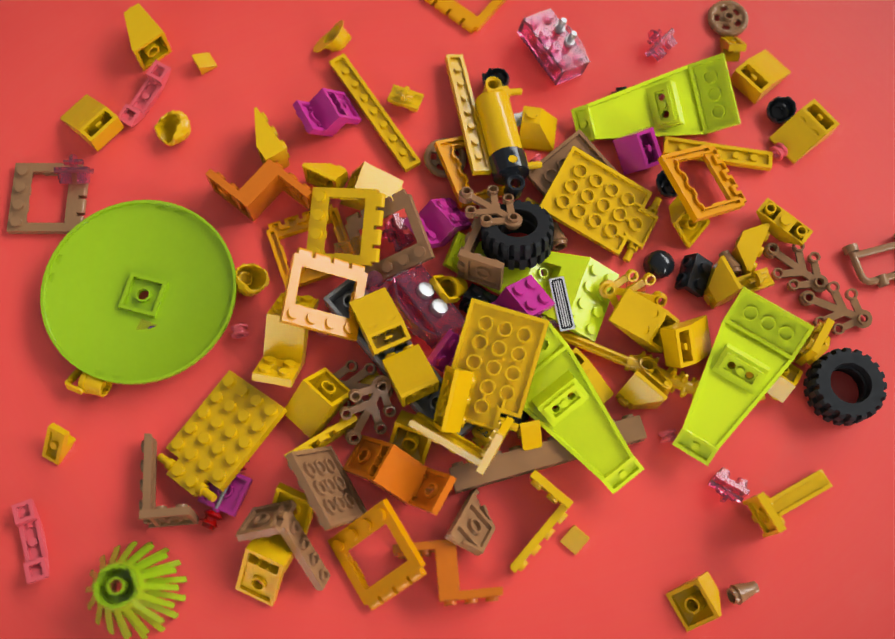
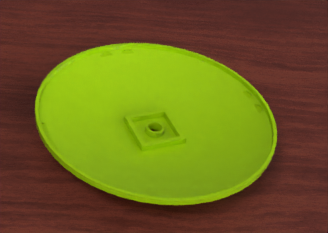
M133 200L118 203L85 218L58 244L46 266L42 279L40 305L43 323L48 336L57 350L66 360L82 372L100 380L116 384L137 385L158 382L175 376L196 364L221 338L229 324L236 302V270L230 251L220 234L210 223L195 212L183 206L159 200ZM147 291L149 293L146 299H139L141 292Z

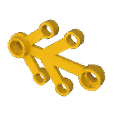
M629 269L626 274L614 281L610 279L604 280L599 285V294L603 298H608L614 309L619 302L616 295L622 296L626 288L661 307L667 303V296L661 291H655L652 294L637 291L645 285L651 286L656 282V277L652 273H646L643 278L636 281L639 278L638 272L634 269ZM635 273L634 277L630 278V274ZM652 276V279L647 282L648 277ZM627 281L634 282L626 288H620ZM611 287V290L606 292L607 288Z

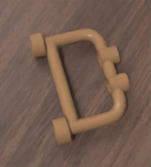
M895 241L860 251L857 243H852L842 248L844 255H849L856 275L862 283L866 285L877 284L878 288L890 285V280H895V271L873 278L867 277L859 261V258L895 249Z

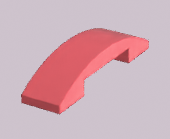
M158 60L154 61L146 73L148 78L129 105L126 103L118 114L121 122L134 127L145 117L166 85L171 72L169 66Z
M33 499L11 505L14 522L19 527L26 563L23 566L27 584L49 578L50 567L46 539Z

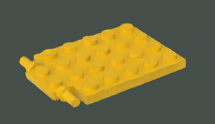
M573 146L541 201L540 206L541 209L544 208L556 221L616 256L620 255L626 242H629L623 257V261L629 263L633 254L638 249H643L658 221L657 209L662 199L655 197L651 206L645 209L653 192Z
M471 298L451 366L474 372L475 383L469 392L470 404L464 413L466 423L493 431L499 421L504 422L506 419L500 416L501 413L521 419L550 322L549 320ZM513 422L509 430L517 432L519 424Z
M229 370L166 447V449L178 457V460L169 459L163 453L157 456V460L165 465V469L168 470L166 475L195 497L198 495L204 496L211 502H214L217 499V495L209 490L207 484L211 482L224 492L286 414L287 410Z

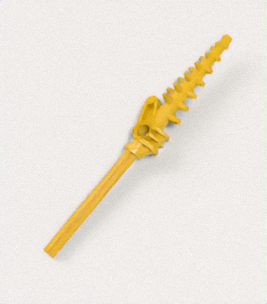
M553 326L567 343L625 366L624 370L640 372L666 396H668L669 392L673 393L678 389L680 390V397H685L689 393L692 395L693 400L700 381L696 380L695 377L689 381V375L685 374L684 371H681L679 376L676 375L677 368L669 367L667 370L658 367L659 357L656 359L652 358V354L647 356L645 351H642L639 355L630 354V356H626L568 331L560 332L558 327Z

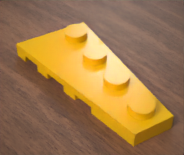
M355 414L349 420L341 418L340 422L327 427L322 433L312 437L290 452L325 447L345 434L347 429L354 427L358 418Z

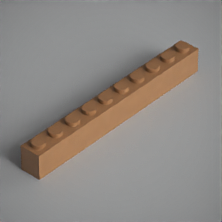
M628 414L619 421L613 419L627 445L642 442L647 438L640 415ZM550 436L547 438V441L542 442L541 448L524 451L520 445L509 448V451L502 453L501 450L497 451L483 475L476 472L477 465L471 463L464 464L463 461L453 463L452 467L449 468V474L456 478L453 488L455 494L532 473L534 470L539 471L578 459L555 438Z

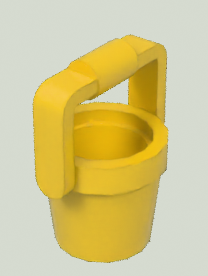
M442 274L434 275L429 280L436 293L446 304L459 301L460 297L468 289L467 282L460 277H444Z
M78 368L65 381L68 390L81 395L83 393H90L104 397L112 388L111 382L100 380L84 372L82 373ZM80 376L78 380V387L72 385V383L75 382Z

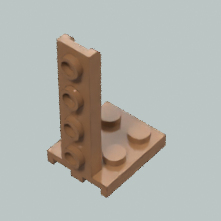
M478 216L472 222L471 233L468 232L465 237V246L460 247L457 277L500 291L503 284L504 263L497 259L487 258L474 253L481 239V216Z
M144 434V441L141 442L144 459L140 462L143 479L140 480L142 499L139 501V519H143L144 524H149V528L199 524V516L187 504H177L173 508L156 506L157 441L153 438L152 434Z
M293 499L253 507L235 534L237 540L240 542L281 534L314 588L318 591L324 590L331 575L295 518L293 511L296 508V504Z

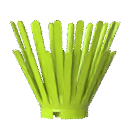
M136 541L130 543L116 561L120 545L114 548L107 566L105 555H102L100 557V572L97 573L93 569L90 572L93 582L92 585L86 587V593L93 591V595L87 604L88 610L90 611L96 601L98 602L95 622L97 625H100L104 608L107 631L114 635L112 613L124 639L132 637L124 617L142 639H147L148 636L146 634L150 631L138 616L159 632L165 630V627L161 625L165 619L149 608L174 619L179 616L177 612L167 609L174 608L175 603L161 598L185 601L186 595L160 590L178 591V584L168 583L187 582V577L154 578L176 573L177 569L175 566L181 565V561L174 560L147 568L168 558L166 553L170 551L168 548H163L139 561L155 547L153 542H147L127 559L138 544ZM121 581L122 588L117 592V584Z

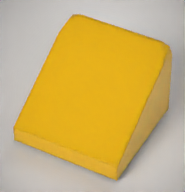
M209 52L191 55L202 75L218 67Z
M573 525L560 542L576 555L590 538L576 525Z

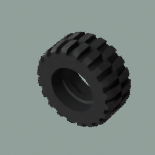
M515 200L513 203L515 213L520 214L523 219L521 226L516 230H510L505 225H491L490 227H483L481 225V245L487 258L503 262L504 267H508L509 270H514V268L525 270L527 267H535L537 263L541 264L551 254L554 224L552 217L544 208L541 209L540 205L532 204L530 201L521 202V200ZM499 203L500 208L507 212L506 205ZM492 215V218H499L497 215ZM524 233L527 234V236L512 237L508 236L507 234Z
M838 348L827 352L811 364V368L805 374L807 378L804 379L803 385L807 387L804 390V395L809 398V401H807L808 405L815 408L814 413L817 416L821 414L823 420L826 422L833 420V424L839 426L842 424L845 426L857 424L873 416L877 410L881 409L883 406L882 401L886 400L887 393L884 392L887 389V382L883 381L885 375L883 371H879V364L877 362L873 363L871 356L868 354L862 355V351L857 349L852 351L851 348H843L842 350ZM833 371L844 372L856 382L859 391L856 403L845 402L834 393L831 387Z

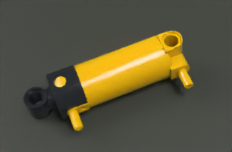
M491 76L486 79L483 92L476 98L475 105L489 157L493 181L498 185L505 186L504 194L510 193L514 196V200L521 197L525 187L524 179L529 175V169L542 168V162H528L526 153L522 148L510 103V96L521 95L522 89H509L508 85L502 86L499 78Z

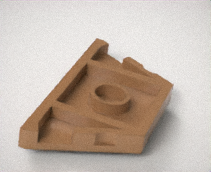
M477 488L470 491L447 531L445 539L479 556L484 553L496 527L489 516L486 506L480 505L476 496L479 494Z

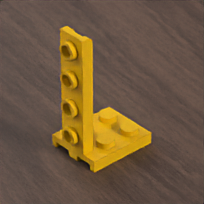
M827 318L823 322L819 321L799 351L795 363L802 366L819 353L835 321Z
M421 412L416 413L408 423V426L412 427L416 432L429 437L433 442L448 448L450 452L465 458L469 463L477 465L476 472L483 475L505 439L514 419L507 416L504 422L499 421L484 448L479 447L457 433L439 431L432 425L433 419Z
M820 469L771 498L765 495L764 492H761L744 500L742 503L750 509L753 514L751 518L755 523L758 522L764 532L762 535L765 538L787 529L782 515L828 490L833 485L826 477L824 471Z
M536 470L530 475L532 480L530 484L538 491L543 489L548 493L546 497L552 503L556 504L558 502L560 505L511 563L510 568L514 573L517 570L522 572L529 563L526 559L530 554L536 555L542 547L539 543L544 538L546 540L550 538L555 532L552 529L557 522L561 524L568 516L565 512L574 503Z

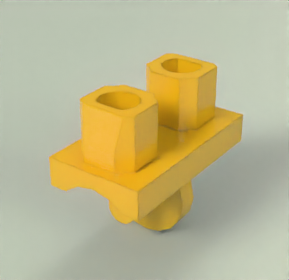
M393 84L387 102L398 107H405L412 112H418L424 94L410 90L409 86L401 87Z
M767 267L737 277L742 288L744 286L753 292L775 284L769 275Z

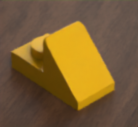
M720 37L721 53H724L726 62H738L740 52L746 51L747 44L738 37Z
M540 420L520 423L516 433L518 439H521L523 450L541 448Z
M54 422L47 427L42 456L59 465L75 443L76 438L69 435L70 432Z

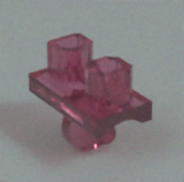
M673 28L662 36L660 35L662 33L660 29L657 31L654 29L650 30L647 42L654 44L644 54L647 57L652 55L658 61L667 54L661 46L664 45L670 50L678 43L672 36L675 33Z
M70 154L69 160H63L64 165H70V167H54V173L58 174L60 184H72L71 174H77L78 184H90V174H94V168H89L88 166L78 167V165L84 164V160L77 159L76 154Z
M393 213V218L384 225L385 230L382 231V238H388L389 243L393 242L395 252H398L403 247L410 246L414 240L411 233H403V230L408 229L403 222L406 217H399V213Z
M378 271L368 273L367 285L370 287H366V290L369 293L384 287L388 288L390 285L388 281L382 282V275Z
M722 467L710 479L708 485L716 489L715 492L721 495V502L725 503L729 499L732 502L737 501L741 503L750 492L747 489L748 481L739 477L735 481L729 478L730 471Z

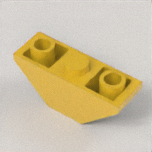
M769 198L756 211L761 223H769L768 231L781 242L802 246L814 232Z
M769 223L744 230L737 238L731 254L742 266V276L756 270L758 263L755 261L757 257L760 258L764 250L762 244L768 240L771 233L768 231Z

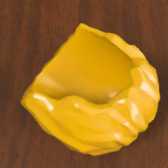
M172 110L164 114L154 126L155 133L159 139L169 146L183 142L191 133L190 120L182 111Z
M242 263V265L236 268L237 291L244 296L257 295L269 284L270 279L267 270L257 264Z

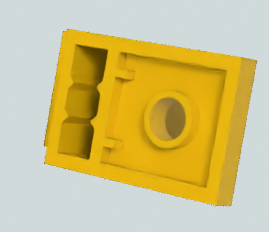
M284 292L280 294L267 312L263 357L252 373V381L292 387L305 364L309 330L279 322ZM297 295L295 304L317 309L319 299H315L310 295Z
M280 482L276 487L272 504L293 499L296 504V510L293 511V514L307 536L314 510L309 506L305 493ZM281 534L255 538L250 541L245 549L235 588L271 607L276 601L283 575L295 557Z

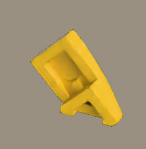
M827 336L819 353L807 362L808 365H811L828 350L830 346L829 336Z

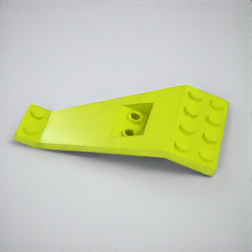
M724 53L685 65L604 98L571 109L575 130L578 131L580 129L591 142L600 139H617L647 127H653L656 137L706 135L741 124ZM661 94L665 95L663 100H660ZM666 111L669 112V116L667 118L664 117V113Z
M460 231L455 234L443 262V266L457 274L459 271L457 268L459 261L458 253L460 247L465 246L466 237ZM479 241L474 253L486 257L484 250H482L481 241ZM551 251V254L541 264L537 263L533 268L527 267L525 270L514 268V270H509L508 267H504L503 284L500 291L481 285L500 295L505 287L532 275L553 300L549 279L564 276L575 329L569 331L595 342L610 302L608 298H603L599 294V285L604 280L610 279L614 281L618 279L619 274L591 257ZM611 287L607 288L606 292H609ZM555 306L539 314L558 324Z
M743 286L721 323L684 425L672 445L708 466L719 448L793 362L815 326ZM734 362L736 366L731 368L728 366V363ZM747 372L753 373V377H752V378L746 377V373H747Z
M549 322L523 410L534 420H540V426L598 477L614 494L642 472L644 467L632 454L572 349ZM558 405L556 409H552V407Z

